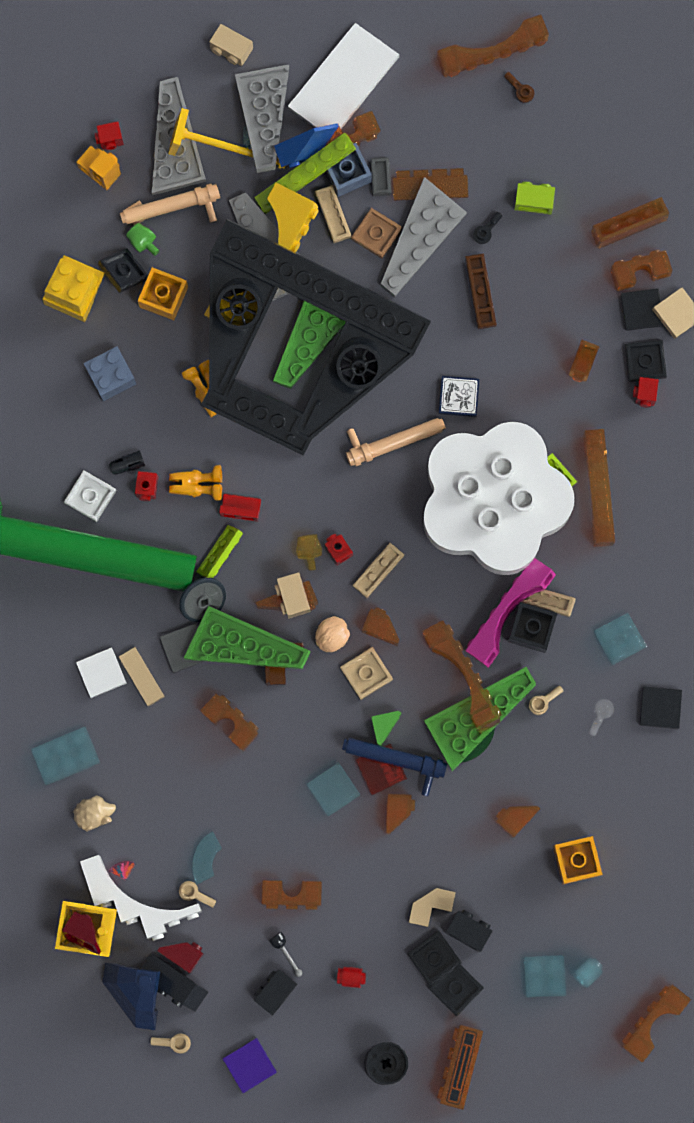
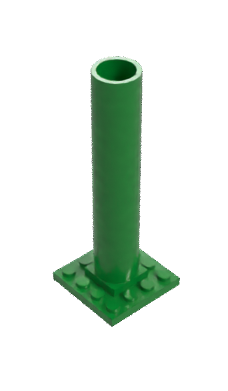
M0 502V555L178 591H184L192 583L197 555L5 517L1 515L3 505Z

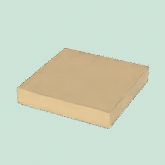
M683 288L677 290L652 309L674 339L694 326V302Z
M373 647L340 667L360 700L393 680Z

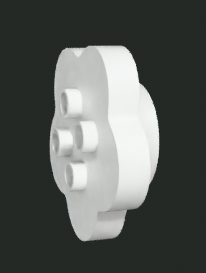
M519 422L502 423L489 430L483 436L467 433L453 434L442 439L431 452L428 463V478L433 494L426 504L423 524L429 541L442 552L452 555L469 554L490 572L500 575L515 574L524 570L533 561L538 552L541 539L560 530L572 513L574 492L570 482L560 471L548 464L547 450L543 439L538 432L526 424Z

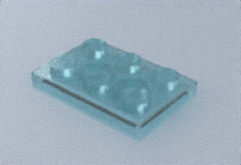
M86 727L31 749L46 786L100 763Z

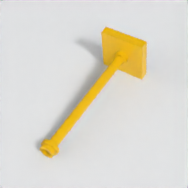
M181 108L176 119L168 151L169 155L175 156L180 147L181 140L187 138L253 158L252 149L187 131L185 124L189 110ZM277 157L276 165H278V169H285V166L281 167Z

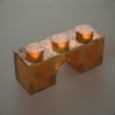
M373 111L355 117L352 121L355 133L348 136L352 143H357V146L361 145L360 142L362 141L371 142L377 139L381 130ZM340 126L326 146L343 134Z
M654 250L649 253L650 255L646 256L637 255L629 261H616L610 270L616 291L635 287L637 282L635 272L638 270L647 271L651 275L652 281L670 277L673 270L666 250Z
M215 694L200 711L215 726L222 719L232 720L235 723V729L229 736V739L244 752L259 736L257 732L259 728L251 721L247 723L243 719L245 715L238 708L233 710L229 706L231 702L224 695L219 697Z
M263 880L262 905H266V909H278V905L286 906V909L297 910L298 906H306V910H317V906H322V882L302 881L301 892L295 897H289L283 892V881Z

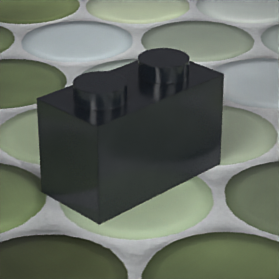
M273 970L266 979L269 981L264 988L260 986L254 994L256 997L254 1001L272 1016L298 985L281 970L277 972Z

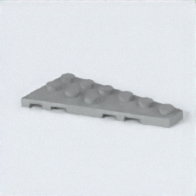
M289 64L235 74L257 173L275 170L277 153L274 145L279 144Z
M178 77L160 81L152 195L206 182L195 141L187 138L185 140L182 139L176 155L168 154L176 119L181 108L186 109ZM187 116L185 128L187 131L193 132L189 116Z
M425 177L380 285L394 297L467 215L465 210Z
M247 193L229 200L239 225L278 244L279 230ZM278 288L272 301L290 293Z

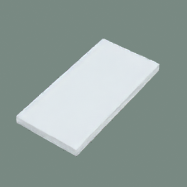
M355 23L291 101L288 109L314 128L338 123L339 127L330 139L332 141L396 62L399 54Z

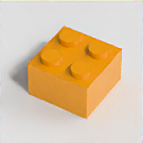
M152 267L138 299L139 307L174 321L188 289L187 280Z
M593 836L553 846L562 885L603 875Z

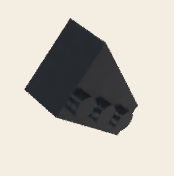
M150 953L140 968L160 971L157 992L164 997L167 995L173 998L171 1002L180 1008L184 1005L196 1012L208 994L207 990L198 986L191 979L152 953Z

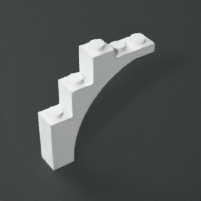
M97 855L80 861L94 906L108 908L112 906L111 902H114L121 923L126 922L127 925L138 922L137 918L140 917L147 939L152 938L153 941L164 938L163 934L167 933L165 925L168 924L169 927L180 924L179 920L187 918V920L199 917L198 913L202 912L199 904L181 910H163L143 905L128 897L116 886L107 873L101 856Z

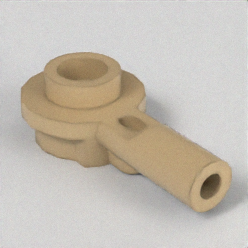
M560 685L545 696L533 697L529 702L530 711L535 715L544 714L548 709L549 702L564 692Z
M186 881L179 888V894L184 900L197 899L212 908L216 903V900L198 892V887L194 882Z
M180 1033L172 1037V1039L152 1037L151 1045L168 1046L176 1053H185L189 1050L191 1041L186 1034Z

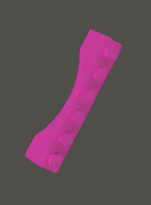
M534 558L522 574L514 579L511 589L504 593L500 604L491 611L487 622L480 626L476 637L469 641L466 652L489 668L500 653L501 631L510 613L527 597L544 591L555 577L554 571Z

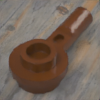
M507 72L504 77L517 90V99L523 103L532 101L535 95L534 89L530 85H522L510 72Z

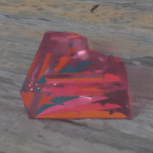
M122 861L113 865L109 872L127 881L136 863Z

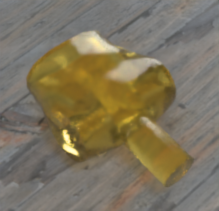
M317 534L297 537L298 559H307L309 571L316 570L314 558L322 556V547Z

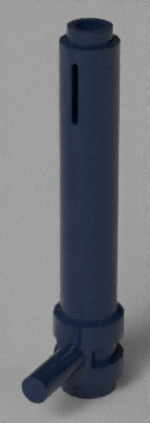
M349 738V740L345 739L342 750L348 754L420 772L421 775L426 776L421 795L429 796L433 778H444L447 763L443 762L442 759L437 758V760H434L430 756L425 755L422 757Z

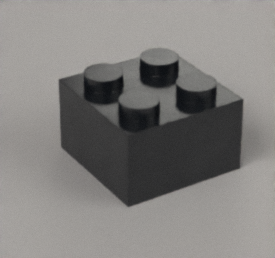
M520 602L508 642L546 653L557 613Z
M465 910L462 912L457 911L445 933L480 953L492 933V930L489 929L491 925L482 920H479V922L473 920V915Z

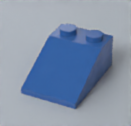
M338 123L313 128L274 145L281 167H297L300 163L302 164L324 148L338 129Z

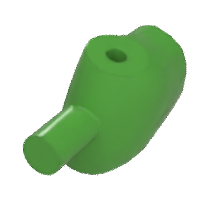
M137 223L129 230L126 237L139 253L145 249H148L154 256L159 253V250L152 244L156 235L149 228L141 223Z

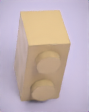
M220 24L209 41L210 49L214 54L226 57L234 65L243 66L253 50V42L222 24Z
M299 572L278 578V584L275 585L277 596H282L283 603H280L283 615L287 614L289 619L311 612Z

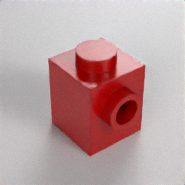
M118 121L97 126L98 132L94 134L96 142L101 144L102 150H113L117 146L124 145Z
M639 378L638 385L634 386L633 397L636 398L635 404H640L639 406L645 408L655 405L659 379Z
M138 471L135 495L139 500L149 502L151 499H156L157 473Z

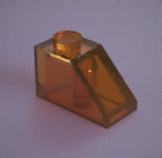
M380 608L370 609L362 633L398 646L399 638L386 611Z
M388 794L386 834L390 835L410 817L411 811L415 812V800H411L412 795Z
M538 806L509 807L507 810L503 808L496 816L498 818L496 823L509 836L514 838L540 808Z

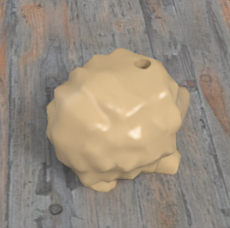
M97 795L90 799H84L73 810L74 821L78 827L88 832L112 822L109 816L116 810V805L105 802L102 797Z

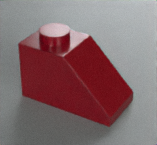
M74 911L62 929L65 939L100 955L101 949L92 918L85 913L79 914Z
M185 942L159 947L157 950L190 974L204 955L201 952L202 947L195 942H192V944Z

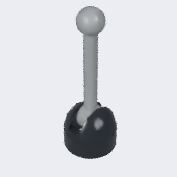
M280 932L271 938L269 942L274 948L283 951L295 970V976L300 977L302 976V970L297 968L285 949L286 938Z

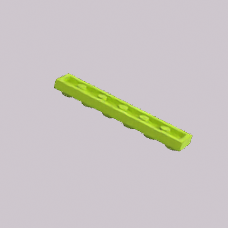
M343 133L276 182L297 192L351 154L356 148L349 136ZM275 183L255 196L262 211L266 214L273 209L267 198Z

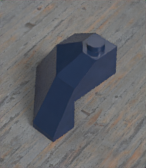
M105 963L102 983L135 1028L156 1030L158 1010H155L160 971Z

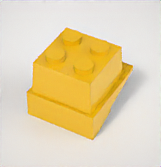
M63 255L44 291L45 295L42 299L44 305L85 322L105 275L104 272Z
M63 901L55 949L109 957L117 909ZM74 911L79 914L85 913L92 918L101 949L100 955L65 939L62 929Z

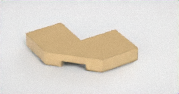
M436 888L413 903L409 923L428 927L432 908L452 912L456 892Z

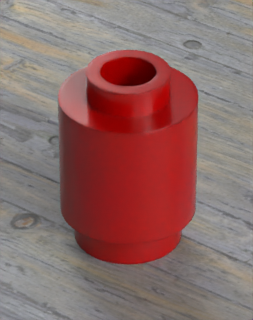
M338 968L337 984L352 988H361V985H365L366 973H363V968Z

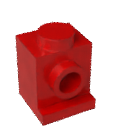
M333 534L326 539L325 548L337 566L353 556V551L341 534L338 536ZM336 544H340L342 548L340 550H336L334 546Z

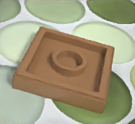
M371 208L352 235L351 240L383 259L403 227Z

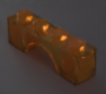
M673 984L669 985V987L665 985L658 994L661 996L657 1002L653 1001L646 1009L648 1014L645 1018L641 1016L634 1025L636 1027L635 1031L632 1034L629 1032L622 1040L624 1043L622 1048L641 1063L644 1062L655 1047L650 1036L653 1022L663 1014L680 1015L691 1001L688 996Z

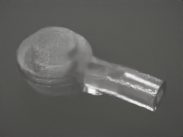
M602 699L595 704L594 709L597 716L588 734L595 737L603 719L609 718L613 714L614 706L609 700Z

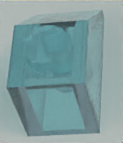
M588 957L571 974L583 988H588L603 973L601 970L603 966L596 958L592 960Z

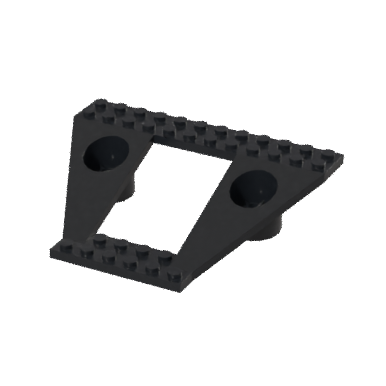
M226 219L210 252L209 389L201 406L304 456L311 440L414 355L431 320ZM278 288L346 321L303 412L235 379ZM235 289H245L243 296L237 295ZM233 290L234 297L229 299L224 294ZM247 291L252 293L255 298L247 300L245 297ZM221 298L230 302V307L222 309ZM257 301L258 308L256 311L248 308L250 303ZM241 303L242 307H237L236 305ZM231 310L233 313L232 318H229L224 312ZM246 311L253 314V316L245 320L244 313ZM235 316H242L243 320L237 321L233 319ZM363 348L365 351L363 355H357L355 349ZM353 349L355 356L352 358L345 356L348 351ZM369 350L374 354L375 358L367 360L365 357L367 351ZM342 358L349 361L350 366L341 368ZM377 361L375 370L369 368L368 363ZM362 363V366L358 367L356 364ZM351 369L353 372L351 378L344 371ZM366 370L372 373L368 377H364ZM355 375L362 376V379L359 380L353 378Z

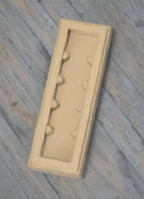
M333 185L315 191L333 243L351 238L350 230Z
M544 590L527 597L522 603L570 617L576 599Z

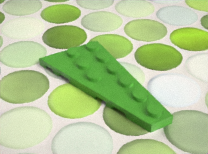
M304 301L273 383L291 389L342 329L346 321Z

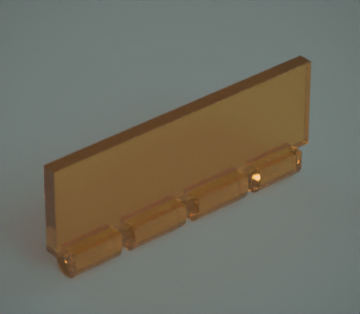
M463 168L450 169V176H447V169H432V176H428V170H413V177H410V170L396 171L397 178H393L394 201L415 200L424 177L449 198H468V176L464 175Z

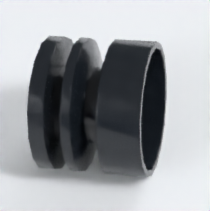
M382 1042L373 1046L367 1052L364 1060L365 1071L373 1082L380 1085H391L399 1082L406 1075L408 1057L399 1045L392 1042ZM388 1059V1064L390 1065V1067H385L383 1069V1064L381 1063V1060Z

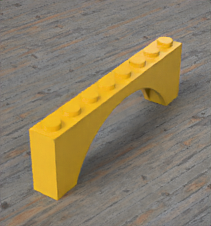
M276 182L267 200L270 202L277 218L279 229L278 244L293 252H297L300 246L299 241L302 236L307 234L311 219H315L317 216L318 206L314 201ZM243 291V292H241V293H239V294H237V295H242V296H243V294H244L245 291ZM247 291L245 295L247 300L254 299V295ZM221 298L222 309L230 307V302ZM257 301L250 303L248 308L256 311L258 308ZM239 303V304L236 305V306H237V307H242V304ZM210 304L204 314L208 319L210 316ZM231 310L224 312L225 315L232 318L233 313ZM248 311L244 313L245 320L253 316ZM235 316L233 320L242 321L243 319L242 316Z

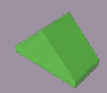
M395 711L371 717L377 745L382 746L400 718L401 712Z

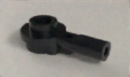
M496 212L485 226H478L474 230L473 238L477 243L486 244L490 241L492 237L491 230L502 218V214Z

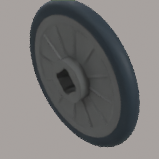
M201 578L192 582L181 595L179 602L181 614L191 622H201L208 606L221 611L226 600V590L223 584L214 578Z

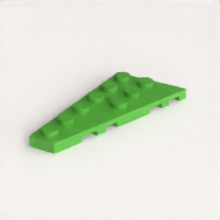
M208 606L184 659L303 669L311 651Z
M527 667L424 720L451 771L536 686V682Z

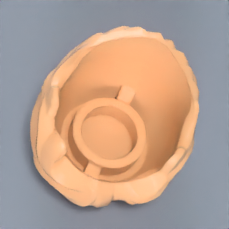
M336 616L329 617L318 626L315 635L316 644L322 651L335 652L346 644L350 632L343 619Z

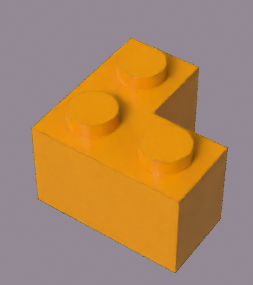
M90 146L76 162L82 172L105 190H108L121 175L117 157L110 152L107 154L99 148L95 149Z

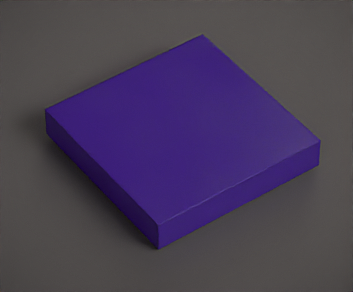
M257 1038L223 1058L242 1093L277 1073Z

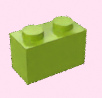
M531 182L518 183L514 210L551 215L555 187H551L549 184L533 185Z

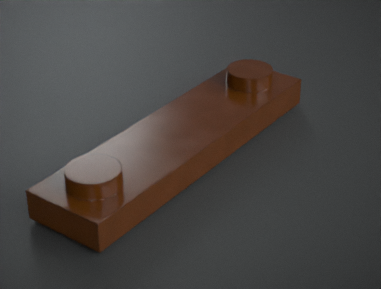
M484 253L465 256L477 328L479 330L496 327L497 323Z

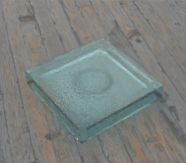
M339 762L306 784L328 817L360 796V793Z

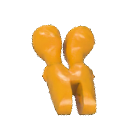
M209 360L202 362L198 366L207 383V388L203 385L196 367H191L181 373L185 380L193 383L196 388V398L201 403L209 389ZM204 408L210 417L217 415V413Z
M215 465L212 472L205 474L198 470L169 474V481L182 482V485L169 486V493L188 495L194 498L202 494H208L216 501L222 498L221 484L199 485L202 482L222 483L221 465Z

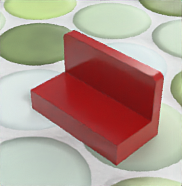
M224 494L222 506L220 505V517L258 522L261 499Z

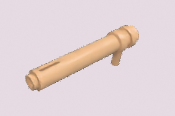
M210 183L203 188L201 186L196 187L193 191L125 209L120 213L123 224H131L191 206L205 205L209 221L212 223L217 221L212 203L216 202V199H220L217 184L212 185Z
M436 418L370 444L364 443L360 445L354 429H349L347 434L353 448L346 452V457L350 466H359L364 461L366 463L370 462L377 456L441 433L446 427L442 418Z

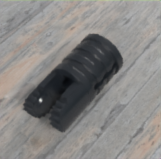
M140 450L111 461L109 467L112 474L117 475L145 467V463Z

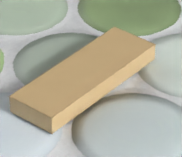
M389 543L353 584V587L364 597L368 598L400 562L404 554Z
M136 647L119 656L148 707L165 697Z

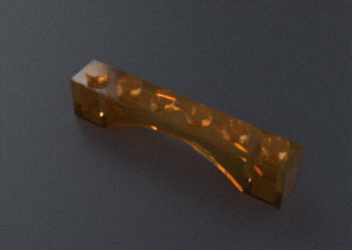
M540 14L524 20L512 36L495 46L473 49L452 45L438 50L437 60L444 77H454L461 71H471L478 65L490 64L495 59L507 58L512 53L525 52L529 47L535 45L537 47L542 46L548 41L549 32Z
M604 429L585 430L583 440L590 484L594 547L613 546L615 543L605 432Z
M442 620L423 630V637L433 653L452 662L465 677L470 688L472 700L470 718L481 734L499 724L502 714L497 705H492L490 701L492 697L489 691L482 688L481 683L483 682L479 674H474L471 669L473 667L471 660L468 656L464 657L461 652L463 651L459 640H454L452 636L454 632L449 624L446 625Z

